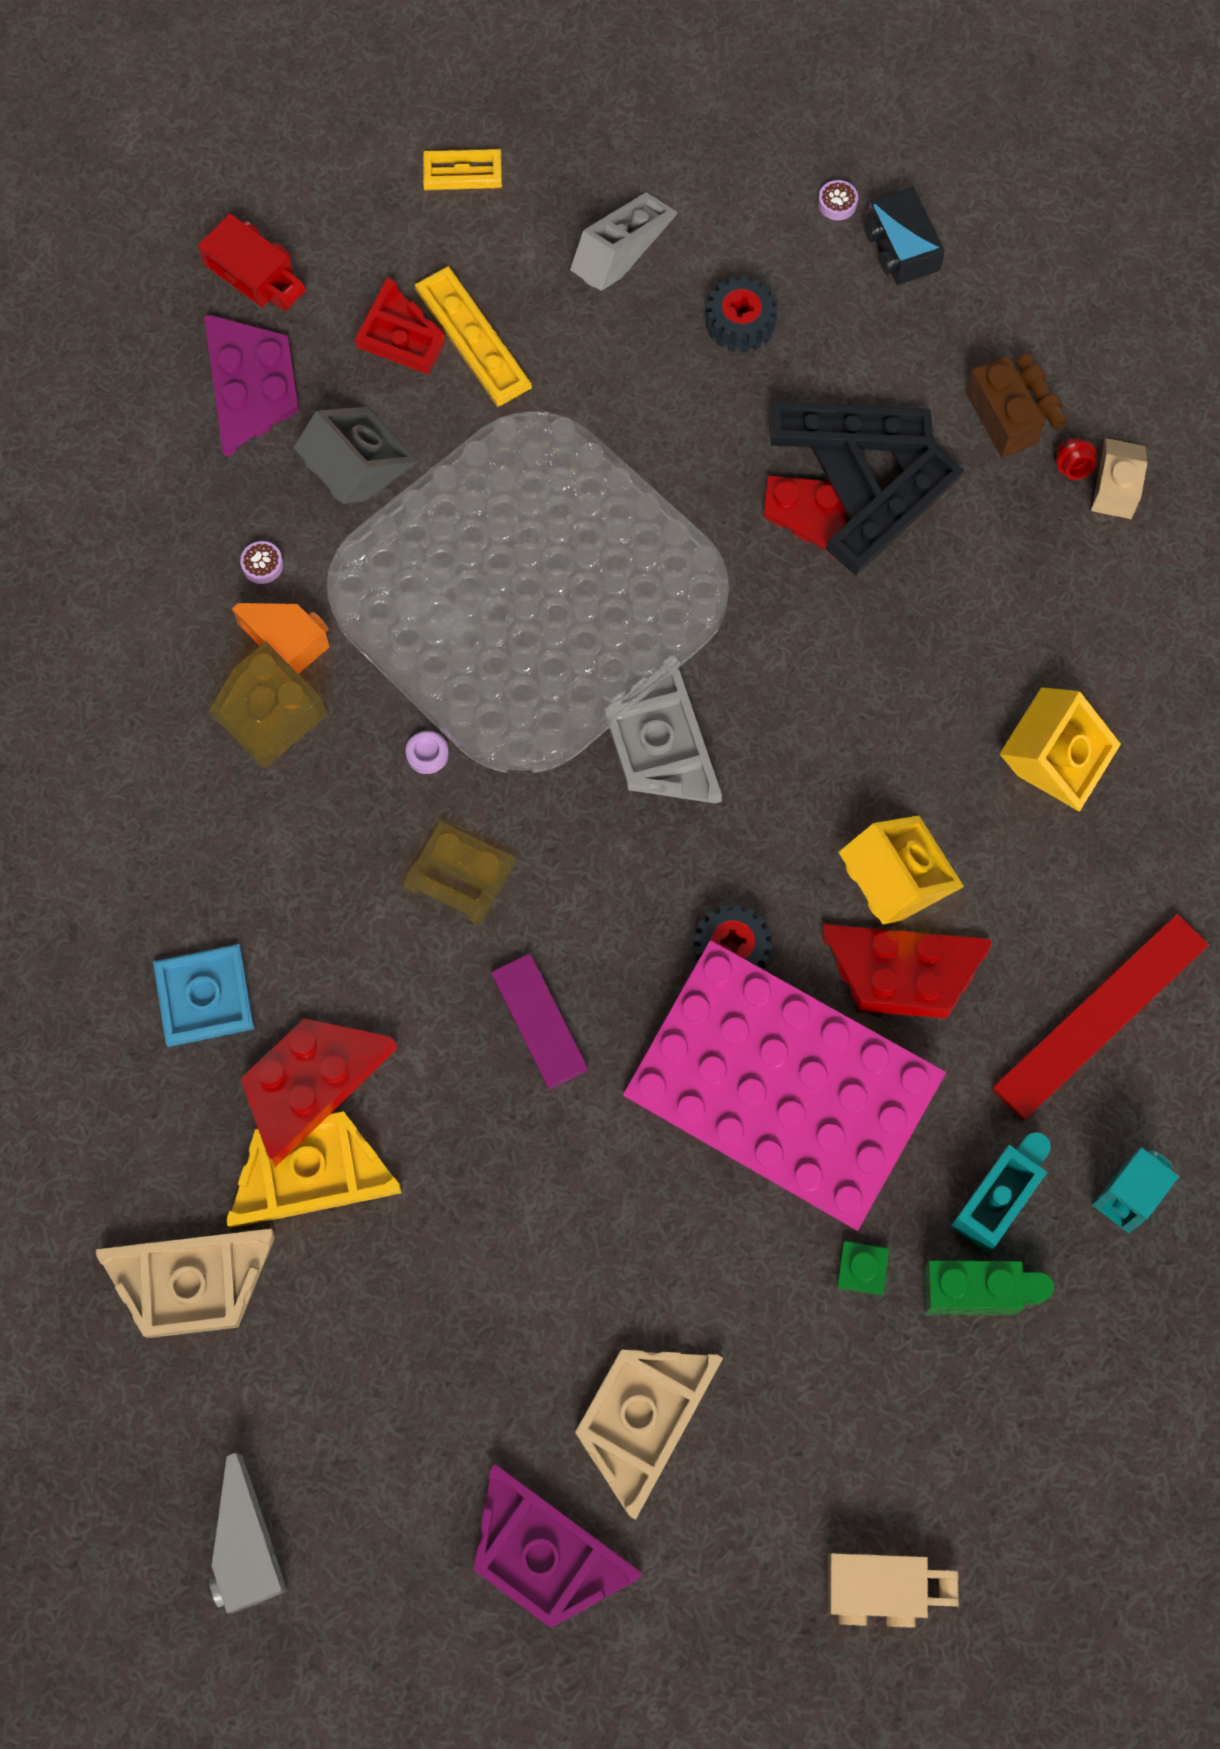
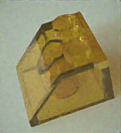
M266 641L233 668L209 710V713L263 769L267 768L327 716L323 700L319 694Z

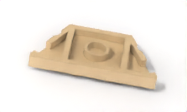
M272 1229L96 1249V1256L115 1284V1289L122 1301L132 1313V1318L142 1335L146 1338L238 1328L275 1237Z
M621 1350L575 1432L629 1517L634 1520L637 1519L720 1366L723 1358L719 1355Z

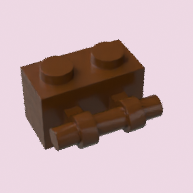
M1030 354L1022 355L1016 360L1021 374H1018L1009 356L971 370L965 393L1001 458L1038 444L1045 419L1049 421L1053 429H1059L1067 423V419L1062 412V401L1057 394H1052L1045 382L1047 378L1045 371L1040 364H1035ZM1031 389L1033 395L1035 396L1038 402L1037 404H1035V402L1033 401L1028 390Z

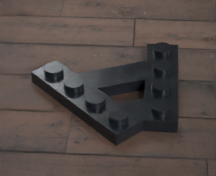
M771 402L768 413L771 446L811 447L850 520L828 541L825 549L855 576L961 478L964 472L963 468L934 444L931 409ZM860 450L891 451L902 474L881 491Z

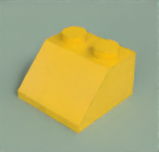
M1041 687L1003 747L1000 755L1018 777L1080 811L1121 743L1080 691Z
M920 816L873 823L838 852L846 864L847 873L857 882L867 898L869 909L880 919L883 925L904 920L964 887Z

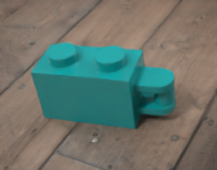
M1031 1133L1022 1141L1017 1149L1009 1145L950 1227L988 1254L997 1245L1047 1174V1171L1042 1169L1040 1165L1050 1152L1048 1138L1041 1133Z

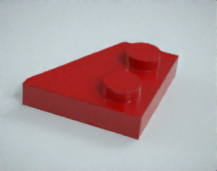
M768 476L764 518L779 527H786L808 543L810 541L826 550L828 541L846 525V513L829 481Z

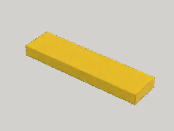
M449 266L415 284V290L497 407L532 388L527 376Z

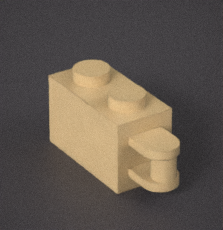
M828 1554L827 1614H838L839 1625L867 1626V1616H886V1626L915 1627V1617L928 1618V1605L959 1607L958 1571L927 1570V1557ZM928 1578L939 1579V1598H928Z

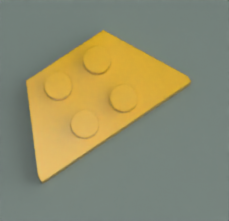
M344 1111L330 1114L277 1167L270 1163L259 1130L255 1129L249 1147L250 1155L247 1164L242 1169L238 1182L240 1187L233 1209L228 1213L227 1224L230 1228H236L401 1194V1186Z

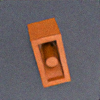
M238 603L232 608L238 625L292 679L330 647L326 636L329 629L324 621L313 611L308 615L298 604Z

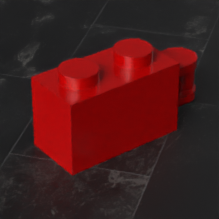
M229 214L198 244L203 264L261 308L271 301L283 311H287L306 292L302 282L293 275L290 263L291 257L286 249L276 242L273 244L268 242L261 236L258 229L248 221L242 223L232 214Z

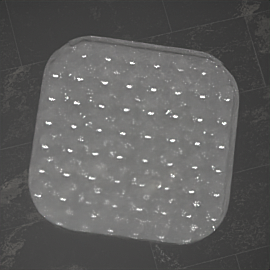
M522 412L504 416L478 430L349 534L337 549L331 561L327 577V594L330 608L337 626L345 637L464 754L487 768L507 773V770H531L532 773L543 772L558 767L581 753L609 729L614 722L624 716L627 711L645 698L711 640L725 616L729 592L728 574L723 558L712 541L587 428L567 417L547 412Z

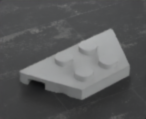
M669 658L663 663V669L648 681L645 679L640 681L632 688L628 696L619 698L605 710V719L627 788L630 791L709 803L722 802V793L676 658Z

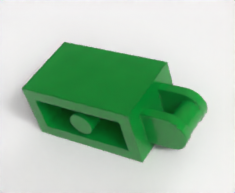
M929 1261L923 1268L925 1314L1016 1315L1024 1309V1305L1043 1303L1051 1297L1054 1291V1283L1047 1274L1023 1272L1022 1261Z

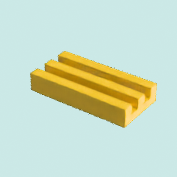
M501 149L423 151L424 190L502 188ZM493 162V166L470 167V164H455L454 167L432 168V163Z

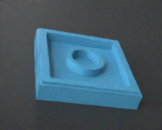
M239 944L153 961L167 1047L254 1029L242 951Z

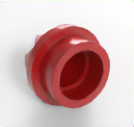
M1080 437L1076 439L1068 438L1067 441L1062 442L1058 447L1056 466L1069 479L1079 480L1085 478L1096 468V449L1093 444L1083 441Z

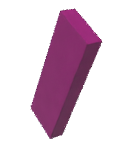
M531 954L492 971L491 976L547 1089L550 1090L587 1072L588 1067Z

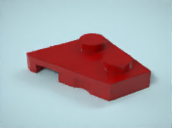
M387 278L355 338V343L358 349L429 375L445 344V337L443 332L432 321L424 318L422 310L413 301L409 302L402 295L393 279Z

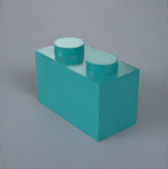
M1141 1147L1120 1167L1092 1206L1129 1234L1149 1218L1180 1176L1171 1170L1172 1164L1163 1155L1154 1150L1147 1152Z

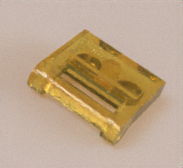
M439 821L417 863L409 871L403 888L414 894L420 891L469 915L468 920L481 926L514 867L516 857ZM431 867L483 892L475 900L427 875Z

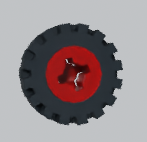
M735 276L729 277L726 285L722 281L716 285V291L711 290L706 304L705 323L711 339L716 338V344L720 347L724 344L728 345V350L735 352L736 347L741 348V353L748 352L751 346L755 350L760 348L762 342L767 343L771 339V333L775 331L778 309L775 294L771 295V288L767 284L761 287V280L755 278L753 282H749L748 276H741V281H736Z
M734 904L733 908H727L726 905L719 906L718 911H709L705 919L701 920L697 926L693 942L696 964L711 940L765 970L772 951L770 928L766 927L764 918L762 916L757 917L755 910L749 907L746 911L741 909L739 904Z

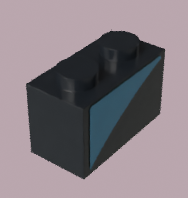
M914 187L870 201L867 219L864 220V231L870 243H877L880 249L879 262L881 268L886 275L892 274L896 285L941 270L945 250Z

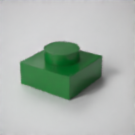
M844 1241L837 1288L882 1296L884 1293L889 1249Z

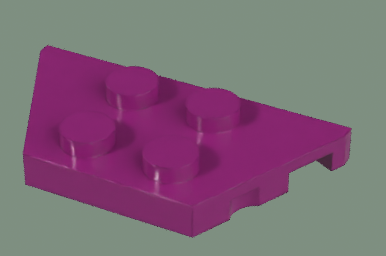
M208 315L204 316L222 451L224 456H229L236 452L237 447L255 436L257 438L271 430L275 423L285 421L299 412V404L287 335Z
M496 1464L490 1469V1480L483 1511L474 1571L547 1626L553 1628L639 1580L642 1573Z

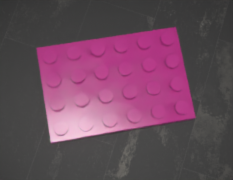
M710 940L623 1096L858 1231L946 1072Z

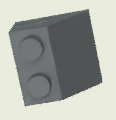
M369 407L316 411L293 447L304 459L306 467L316 473L329 487L331 495L343 504L368 500L418 463L416 458Z

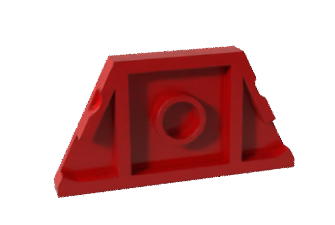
M823 924L822 929L824 945L828 944L837 960L836 968L843 981L848 983L851 988L850 995L858 1010L866 1012L948 1019L956 1007L960 995L968 988L977 968L983 959H986L991 948V939L825 924Z
M303 1019L240 1078L267 1156L274 1167H277L397 1050L395 1040L390 1036Z

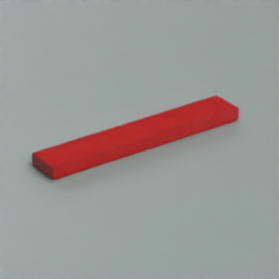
M1176 914L992 1088V1091L1024 1122L1200 955L1209 944Z

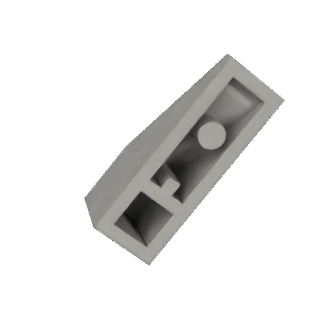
M645 192L583 230L570 271L583 278L588 285L596 287L601 291L625 275L677 215V211Z
M238 1453L228 1455L226 1458L212 1559V1569L215 1578L209 1580L210 1590L217 1607L225 1606L226 1613H236L288 1592L243 1455Z

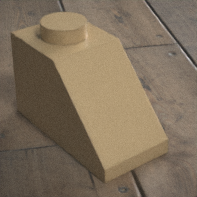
M1105 438L1091 511L1132 519L1141 499L1148 463L1145 446Z

